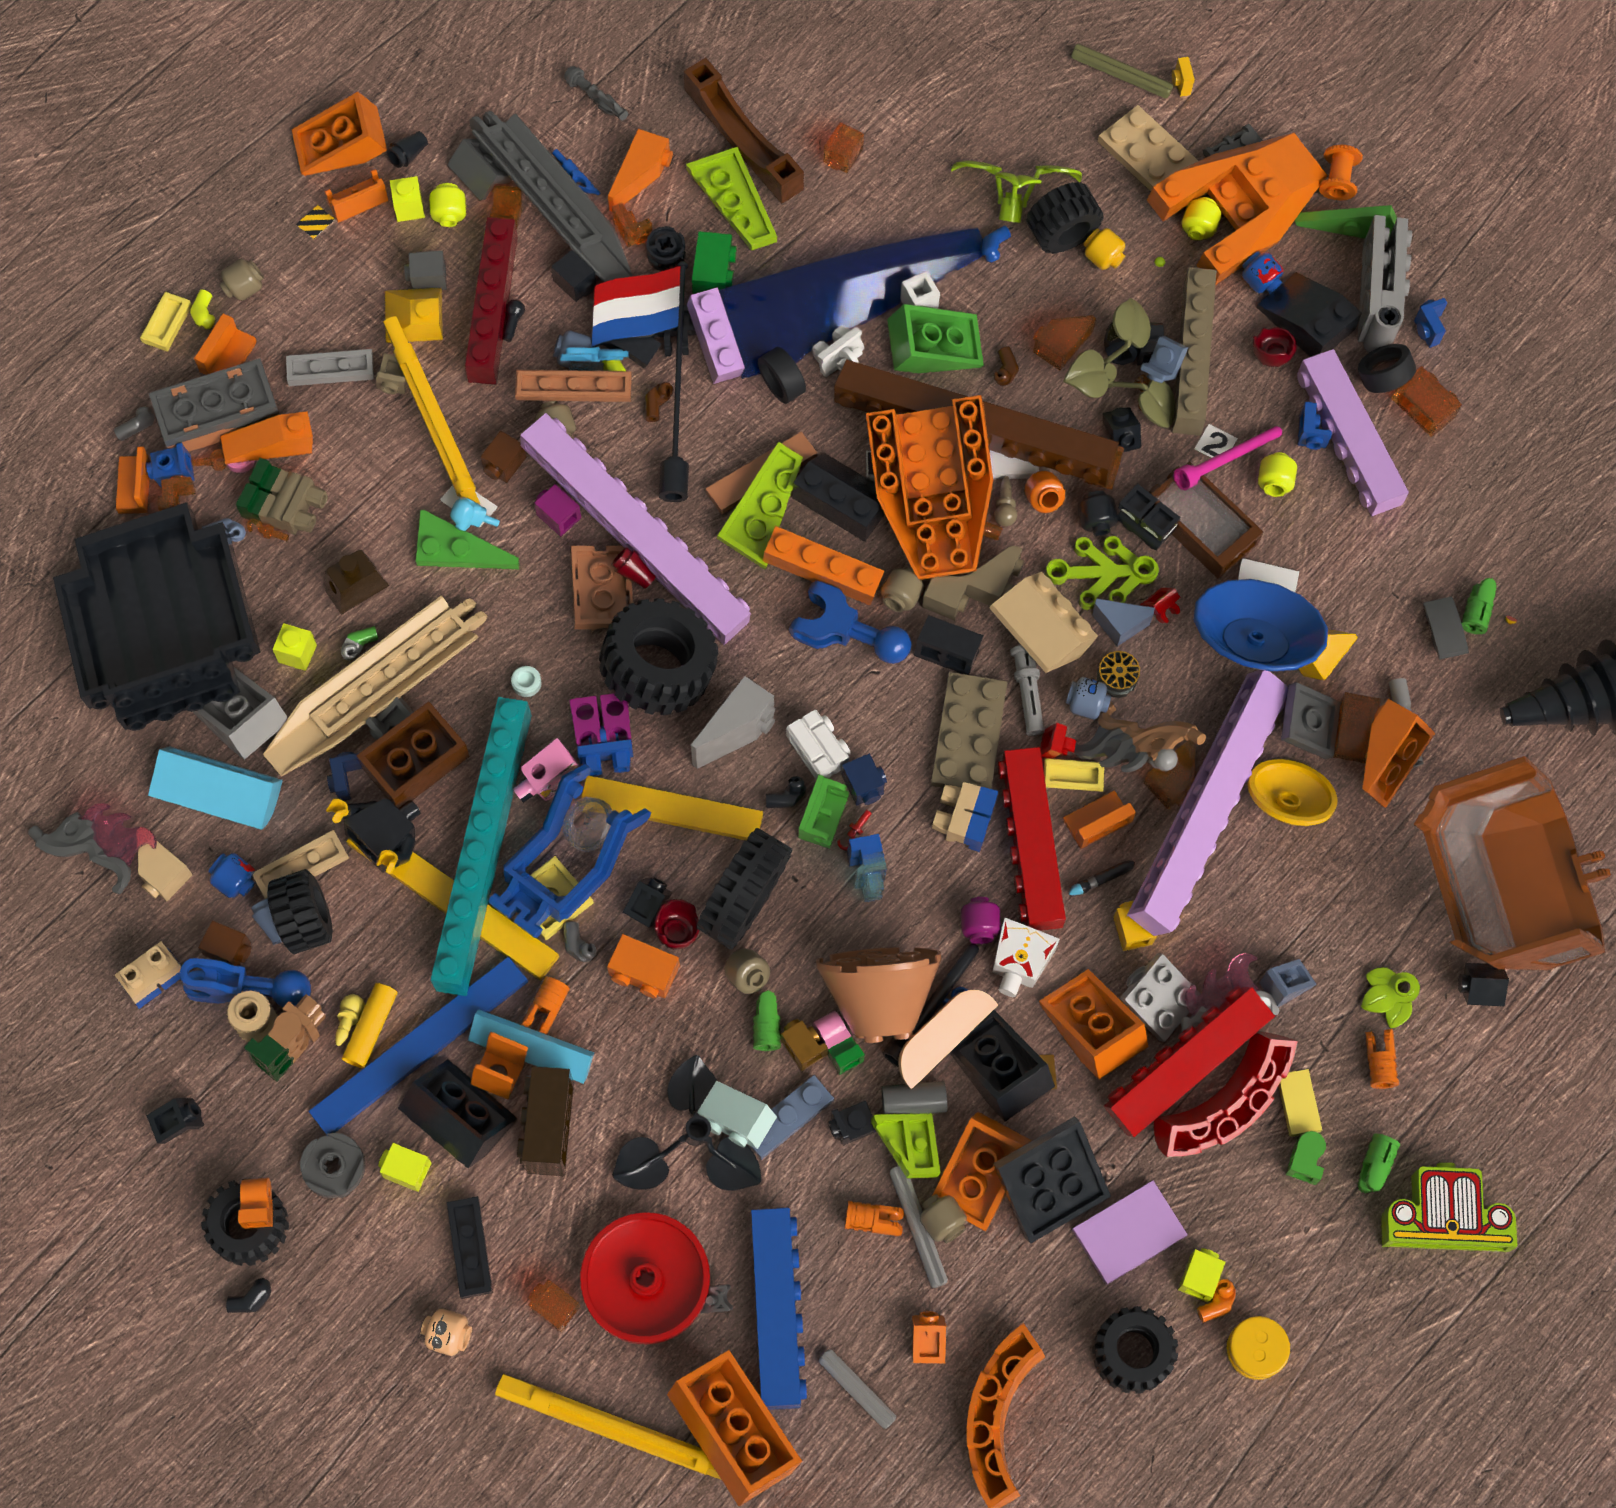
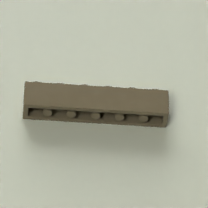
M1188 267L1184 281L1179 343L1188 347V350L1176 377L1172 433L1201 436L1205 424L1217 270Z

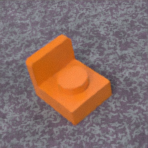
M923 1311L919 1315H913V1363L945 1364L946 1323L944 1316L933 1311Z

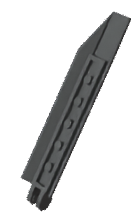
M492 111L485 112L483 120L479 116H474L469 120L473 135L571 249L595 271V274L603 282L633 276L615 227L517 114H513L506 123L502 122Z

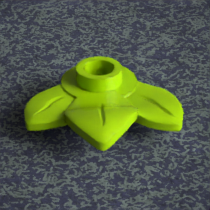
M1384 967L1368 972L1366 978L1373 987L1364 995L1361 1005L1362 1009L1373 1013L1385 1012L1389 1027L1391 1029L1399 1027L1412 1015V1001L1418 997L1420 992L1419 981L1410 973L1401 972L1396 974ZM1407 982L1410 985V990L1407 993L1400 992L1398 990L1400 983Z

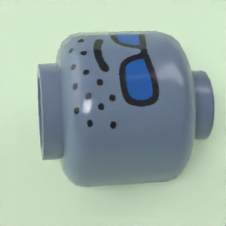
M1081 677L1077 682L1072 681L1066 704L1070 705L1069 709L1073 714L1096 719L1099 717L1100 712L1107 713L1112 696L1106 695V684Z

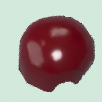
M1279 327L1262 328L1257 336H1253L1254 356L1263 365L1280 367L1289 362L1296 352L1295 338L1286 329Z
M673 899L667 901L659 908L654 920V931L661 944L676 950L685 949L696 941L700 931L697 929L699 919L696 914V907L683 899Z

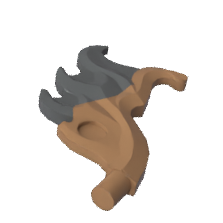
M1110 702L1107 713L1101 712L1098 717L1099 727L1093 738L1083 745L1076 743L1074 753L1082 759L1106 756L1107 759L1099 762L1101 767H1114L1121 763L1129 762L1121 766L1122 772H1133L1141 768L1149 757L1155 762L1160 750L1173 749L1183 740H1191L1201 745L1205 742L1206 735L1198 731L1196 725L1181 721H1169L1141 729L1137 722L1111 718V714L1116 711V708Z

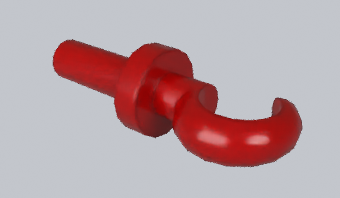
M866 809L855 824L850 823L849 827L851 830L847 835L851 839H854L856 834L861 835L863 833L861 828L872 813ZM839 839L837 841L840 849L847 851L848 847L842 846Z

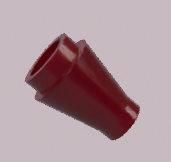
M627 547L616 556L611 564L616 568V573L637 583L644 589L656 578V575L650 571L635 550L631 551Z

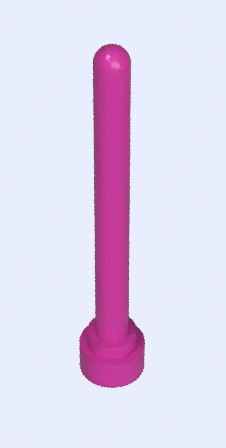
M1275 426L1197 466L1186 464L1177 468L1173 474L1176 485L1182 490L1194 487L1200 480V476L1280 437L1282 429L1279 426Z

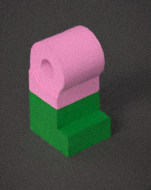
M836 1011L813 1022V1027L819 1035L822 1044L825 1043L828 1047L827 1055L839 1075L864 1062L865 1054L860 1046L856 1044Z

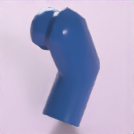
M1005 225L986 235L982 241L981 253L985 255L987 262L991 263L1000 258V252L997 250L999 244L1011 237V233Z

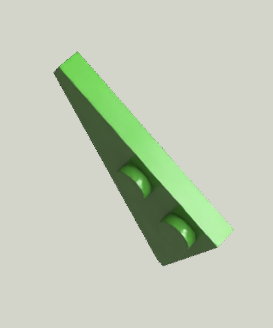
M1392 205L1300 212L1295 219V224L1299 227L1365 239L1374 215L1386 216L1385 227L1390 228V233L1397 217Z
M420 510L416 553L417 566L519 569L518 557L467 531L455 528V525L425 510Z

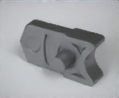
M726 1284L709 1287L708 1297L701 1313L732 1310L733 1306L727 1300V1292L731 1286Z

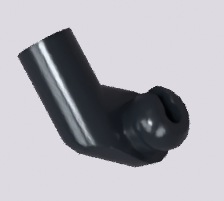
M793 776L788 780L789 785L782 793L766 794L767 809L791 808L795 806L806 791L803 778Z

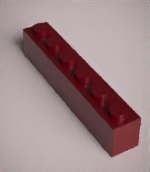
M487 217L465 362L469 383L497 385L503 333L507 317L506 304L509 302L518 240L514 219Z

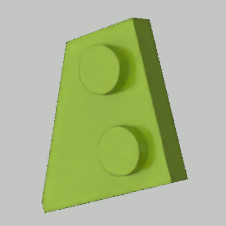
M932 1113L877 1114L871 1118L873 1127L906 1178H937L940 1175Z

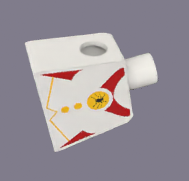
M1005 918L1001 928L992 971L1003 977L998 989L999 992L1009 997H1016L1020 984L1033 988L1055 953L1060 939Z

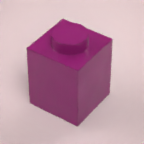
M556 484L549 490H543L534 502L536 515L560 537L581 519L580 506Z

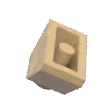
M141 829L138 832V874L145 882L142 888L153 898L156 899L160 895L165 901H168L192 876V873L182 861L145 830Z

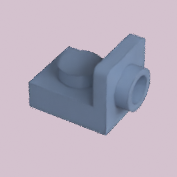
M1159 336L1149 363H1142L1140 369L1148 373L1147 377L1155 382L1163 383L1166 380H1174L1177 377L1188 347L1166 336Z

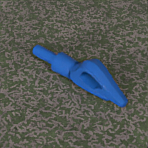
M558 149L552 152L576 183L579 182L585 186H579L584 193L601 194L588 178L578 170V167L571 159H566Z

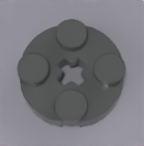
M340 1133L327 1134L328 1136L316 1138L307 1145L301 1156L300 1169L306 1185L315 1194L325 1198H343L348 1196L360 1184L365 1173V1156L357 1143L350 1137ZM334 1158H338V1164L341 1166L339 1171H334L332 1174L327 1173L326 1161L332 1162Z

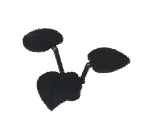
M695 1055L682 1063L674 1072L667 1088L668 1101L675 1110L684 1111L689 1109L691 1118L685 1124L682 1136L661 1153H659L658 1145L649 1138L637 1137L628 1141L619 1152L612 1174L613 1178L621 1185L637 1190L652 1189L660 1185L669 1174V1167L662 1158L666 1157L684 1142L692 1146H698L703 1143L707 1145L709 1152L713 1156L707 1161L706 1173L711 1183L717 1188L725 1191H736L761 1183L760 1166L749 1146L746 1144L745 1147H741L726 1137L720 1141L716 1150L712 1144V1138L709 1137L711 1132L710 1122L705 1117L695 1113V1110H699L717 1081L700 1056Z

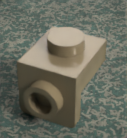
M384 353L380 371L376 374L377 389H381L384 393L391 395L397 393L405 394L407 382L395 355Z

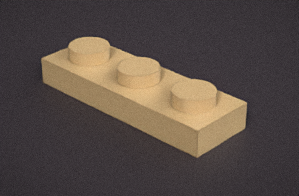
M332 830L255 871L252 876L264 898L267 899L269 881L307 869L316 877L346 861L349 857L335 831Z

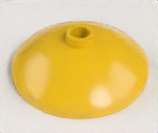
M1285 759L1262 762L1252 770V775L1248 780V791L1256 805L1268 816L1289 825L1311 826L1323 823L1333 815L1337 806V794L1330 781L1317 770L1300 762Z

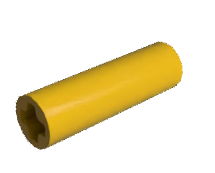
M374 984L341 1058L343 1061L359 1068H365L398 994L396 990L384 984Z

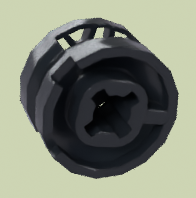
M665 226L653 230L648 235L646 241L647 258L652 267L659 271L671 269L669 267L671 264H673L672 268L677 267L675 263L681 262L679 259L685 260V240L681 232L678 233L674 228Z

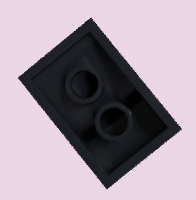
M1297 272L1264 298L1256 307L1277 327L1288 330L1295 338L1296 345L1309 357L1336 347L1355 331L1362 312L1342 294Z
M995 1010L984 1018L949 1052L985 1101L1004 1122L1055 1087L1048 1064Z

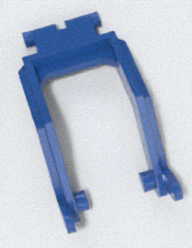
M586 764L561 777L542 828L503 865L504 878L509 884L507 890L501 896L494 893L488 901L489 904L509 919L516 913H519L514 923L534 938L541 934L543 929L540 925L549 916L559 923L563 919H568L610 877L627 833L643 825L651 815V812L646 808L634 815L628 810H623L620 813L616 810L612 811L606 819V823L611 827L594 868L566 896L555 895L526 873V867L558 837L573 798L579 797L584 787L579 782L584 780L591 771V768Z

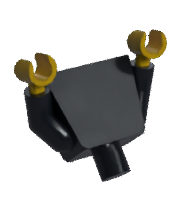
M387 798L380 801L346 804L341 799H333L326 812L332 811L335 813L332 818L333 822L339 823L342 818L346 819L344 820L345 835L382 873L386 871V873L391 874L394 868L410 861L416 843L415 827L411 821L421 814L413 801L408 800L399 808Z

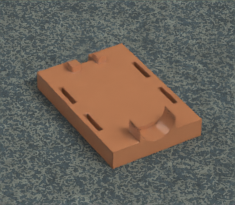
M571 546L574 629H591L592 633V631L599 628H608L617 612L623 611V608L627 606L626 595H628L629 604L633 603L632 581L629 579L625 580V577L616 573V568L611 565L616 556L624 549L623 546H606L605 551H595L594 546ZM577 595L579 597V606H577Z

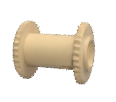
M252 990L242 991L231 999L227 1006V1019L243 1040L249 1042L253 1038L260 1043L273 1029L274 1021L278 1015L270 1003H268L269 1000L266 999V996Z

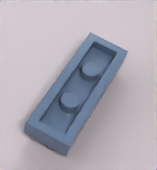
M813 1075L771 1109L777 1118L759 1148L750 1147L762 1160L834 1102V1097L818 1078Z

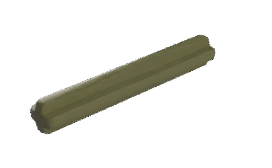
M1077 44L1073 49L1072 58L1165 99L1170 96L1173 90L1172 83L1086 46Z

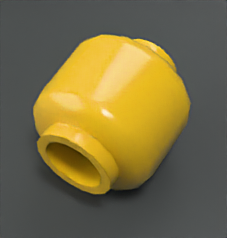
M1097 228L1084 243L1086 247L1085 256L1101 270H1106L1110 266L1114 269L1117 268L1126 257L1123 254L1125 242L1109 228L1102 230Z

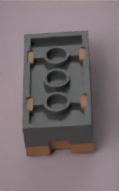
M260 358L149 393L164 442L168 449L176 447L178 443H182L187 451L207 447L221 442L220 436L280 415Z

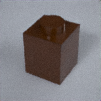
M501 430L480 456L485 474L494 480L499 478L505 483H508L527 458L526 451L521 447V442Z
M212 920L198 948L207 958L240 966L241 963L247 961L251 953V942L246 934Z

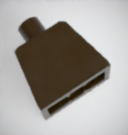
M362 549L343 556L339 562L325 571V591L341 615L389 586L375 564Z

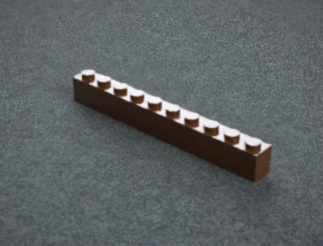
M847 359L834 386L835 403L867 413L895 409L897 415L953 406V399L968 397ZM983 401L989 450L1001 453L1008 458H1017L1030 462L1034 466H1043L1056 470L1063 475H1072L1085 479L1089 483H1098L1106 486L1116 460L1119 442Z

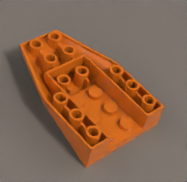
M981 395L953 399V406L898 415L895 409L866 413L877 499L918 579L923 580L977 571L993 487L985 410Z

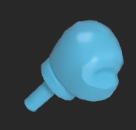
M466 497L458 499L450 512L451 519L456 523L455 528L461 531H466L471 525L480 527L482 522L496 527L500 523V520L486 515L485 507Z

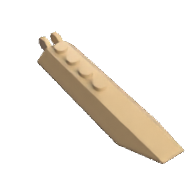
M441 595L301 700L265 750L263 756L282 777L337 746L366 724L365 721L368 717H375L387 708L396 697L400 698L475 641L478 636L471 631L476 630L482 625L488 616L480 611L463 622L461 618L465 617L475 608L476 603L474 600L466 599L463 603L452 609Z

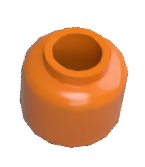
M1038 471L1027 479L1024 486L1025 496L1036 511L1051 513L1059 509L1065 500V488L1055 474L1049 471Z

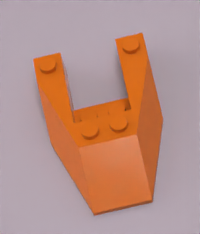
M1291 133L1216 153L1178 170L1153 186L1147 201L1163 222L1186 207L1192 200L1198 199L1205 193L1217 203L1221 212L1236 231L1203 252L1197 263L1198 268L1217 270V285L1242 268V265L1256 252L1259 251L1262 254L1281 240L1317 191L1319 184L1325 180L1327 174L1297 135Z

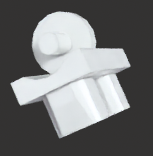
M841 325L832 334L833 344L829 346L824 341H819L812 347L813 356L819 363L821 374L825 377H828L837 369L842 370L846 359L859 363L857 358L863 354L862 350L865 348L860 338L862 331L855 326L850 330Z

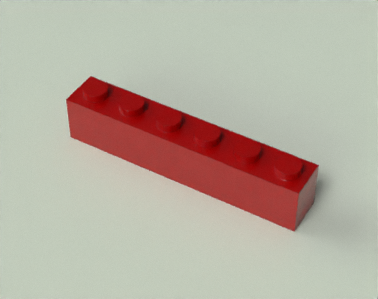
M1040 747L1005 750L1002 761H998L999 779L1005 780L1006 789L1002 790V802L1004 808H1009L1010 818H1006V830L1008 836H1013L1014 846L1010 847V858L1012 865L1017 864L1018 875H1014L1016 894L1021 893L1022 904L1018 905L1020 923L1025 922L1026 926L1038 931L1063 928L1066 917Z
M1237 986L1225 996L1227 1001L1220 1007L1213 1006L1201 1016L1203 1021L1195 1028L1190 1026L1178 1036L1179 1042L1172 1048L1166 1046L1155 1055L1156 1061L1148 1068L1143 1066L1131 1076L1133 1080L1125 1088L1122 1086L1116 1088L1108 1095L1109 1101L1103 1107L1127 1136H1137L1275 1017L1252 987L1241 988Z

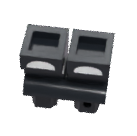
M1137 483L1120 501L1118 509L1121 511L1118 514V521L1128 531L1141 538L1147 546L1157 551L1173 534L1181 517L1161 501L1157 504L1158 499Z

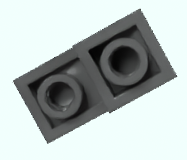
M1453 597L1423 602V610L1431 629V639L1439 660L1468 654L1467 641Z

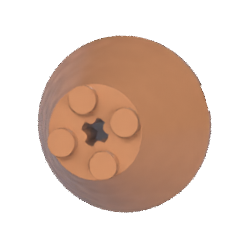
M899 947L853 950L830 954V961L824 963L823 958H818L816 960V967L856 1038H864L865 1043H877L883 1041V1036L894 1035V1039H910L913 1036V1031L916 1028L941 962V952L936 949L915 947L912 952L901 953Z

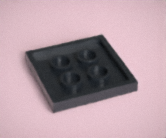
M1075 1116L993 1163L1022 1233L1030 1244L1111 1197L1082 1124Z

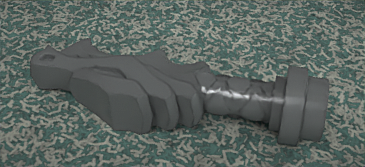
M571 66L567 69L564 79L570 87L579 86L605 114L615 115L621 121L627 118L629 114L626 109L620 107L611 95L603 93L595 84H591V82L585 79L584 71L581 68Z

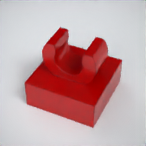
M1160 588L1141 603L1140 606L1155 608L1153 615L1156 616V619L1160 623H1168L1169 620L1165 612L1169 608L1172 614H1179L1180 608L1175 602L1181 597L1175 588Z
M1056 722L1045 729L1040 745L1042 759H1053L1058 755L1067 756L1068 751L1074 752L1076 740L1065 737L1067 726Z

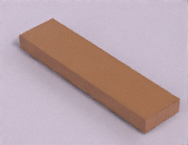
M516 370L515 398L516 400L631 402L632 373L631 371Z
M802 431L782 443L803 457L800 467L817 457V451ZM773 449L706 488V494L721 515L738 505Z

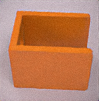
M490 1032L484 1056L480 1064H475L471 1085L508 1100L525 1064L528 1047ZM496 1065L505 1068L507 1076L490 1068Z

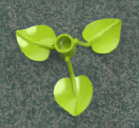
M970 160L956 162L951 168V172L962 167L980 168L995 175L998 204H1001L999 220L1021 223L1023 207H1027V201L1035 184L1042 183V180L1038 179L1040 175L1061 172L1075 178L1078 182L1082 180V173L1080 171L1055 165L1036 166L1035 169L1037 170L1034 177L1027 175L1016 176L1012 173L1000 172L1002 168ZM1001 178L1013 184L1012 193L1006 192L1005 198L1003 196ZM1030 184L1022 199V194H1017V189Z

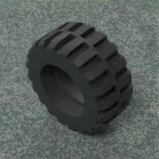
M655 598L653 602H649V599L639 600L637 605L631 603L625 606L623 611L617 612L611 624H609L599 653V661L601 663L599 668L601 675L606 677L604 682L610 691L614 689L615 696L621 702L623 700L627 701L629 707L635 710L637 708L644 709V713L652 715L655 712H660L661 715H670L673 710L679 713L687 710L688 706L695 705L700 697L704 695L718 662V646L714 643L716 638L711 629H706L708 624L702 617L697 618L695 611L689 607L687 609L680 607L678 602L672 601L667 603L664 602V599ZM656 645L665 648L677 657L682 666L673 669L653 666L638 654L635 647Z

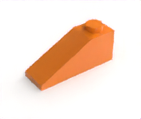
M641 129L637 130L608 194L609 211L616 212L659 178L664 167H669L673 151H670L668 138Z
M307 411L277 415L222 435L220 440L225 464L259 460V458L270 459L311 454L313 435Z

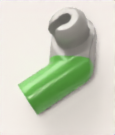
M375 626L349 633L341 647L342 657L349 661L355 660L360 655L365 644L379 640Z

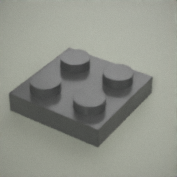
M1300 683L1289 684L1281 740L1323 759L1334 757L1341 702Z

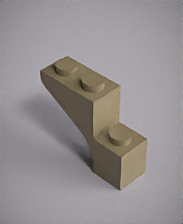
M1010 546L978 568L977 571L965 576L932 578L924 594L922 608L955 621L959 611L964 613L970 598L991 606L1013 588L1014 585L1010 584L1013 575L1019 576L1025 562L1020 559L1023 548Z

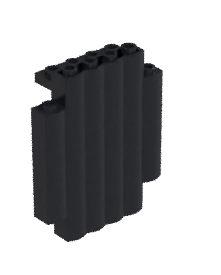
M186 502L74 539L81 568L53 577L80 698L89 709H104L111 704L115 710L116 719L125 730L137 731L145 728L147 724L154 720L168 721L182 711L194 712L201 710L204 705L211 701L226 702L240 692L233 661L247 662L261 651L231 537L223 522L198 530L195 515Z

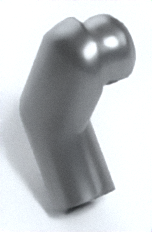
M143 406L138 408L136 417L114 429L117 438L123 441L151 426L154 422V414L151 413L149 407Z
M578 922L564 923L566 952L581 962L591 961L596 955L594 944H588L580 939Z

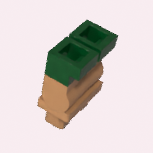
M307 994L296 1006L288 1002L282 1008L284 1013L277 1016L273 1029L260 1043L252 1038L244 1047L252 1062L276 1082L279 1081L306 1050L309 1040L314 1043L320 1037L316 1028L326 1016L321 1011V1006Z

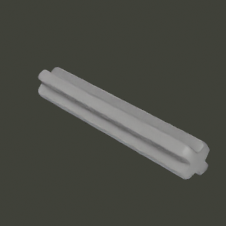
M896 1166L890 1170V1176L902 1209H904L906 1220L932 1288L943 1286L947 1283L948 1279L934 1241L920 1222V1215L923 1211L910 1178H906L900 1167Z

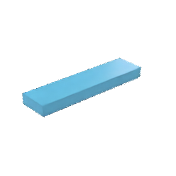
M478 1010L475 1013L468 1041L486 1047L490 1032H494L527 1046L528 1051L525 1062L537 1067L570 1069L573 1080L583 1084L586 1081L594 1052L482 1010Z

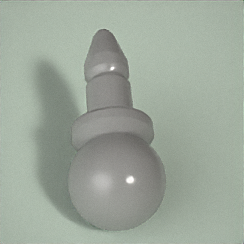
M1162 749L1158 752L1155 762L1149 757L1147 763H1150L1156 769L1169 771L1176 766L1178 757L1173 749Z

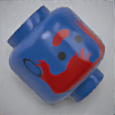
M1258 251L1242 265L1244 268L1242 277L1256 293L1260 294L1266 290L1272 293L1283 283L1279 278L1283 275L1284 269L1269 252L1261 254Z
M223 853L208 871L211 874L210 884L228 898H235L239 894L243 897L246 896L256 883L252 880V875L255 872L254 867L236 853L229 855Z

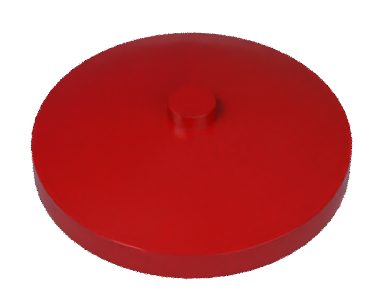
M657 1213L630 1214L607 1225L589 1245L581 1267V1291L589 1313L597 1324L610 1335L634 1344L664 1342L685 1331L701 1313L710 1287L708 1259L698 1238L681 1222Z

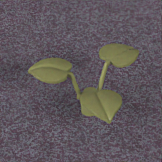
M1128 298L1116 308L1113 315L1114 330L1120 339L1126 341L1125 344L1105 359L1095 350L1082 352L1069 367L1063 382L1075 387L1090 398L1102 397L1108 388H1139L1143 390L1138 397V403L1143 414L1157 426L1169 428L1173 422L1175 400L1171 388L1165 382L1159 383L1151 380L1147 386L1144 383L1114 381L1117 376V370L1110 362L1130 348L1131 344L1136 348H1142L1150 338L1151 327L1145 310L1136 300Z

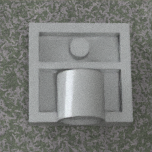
M1157 953L1147 966L1136 969L1126 981L1128 989L1119 999L1145 1024V1027L1158 1041L1165 1042L1182 1022V1017L1187 1016L1201 999L1202 995L1163 954Z

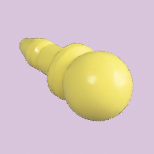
M356 994L345 996L340 1003L341 1011L337 1015L340 1023L335 1034L337 1046L342 1045L348 1038L351 1027L357 1024L365 1007L364 1000Z

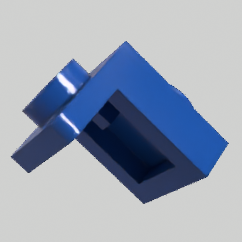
M1445 298L1437 301L1432 299L1423 303L1419 307L1414 320L1420 338L1426 341L1429 348L1439 345L1446 332L1439 319L1447 305Z

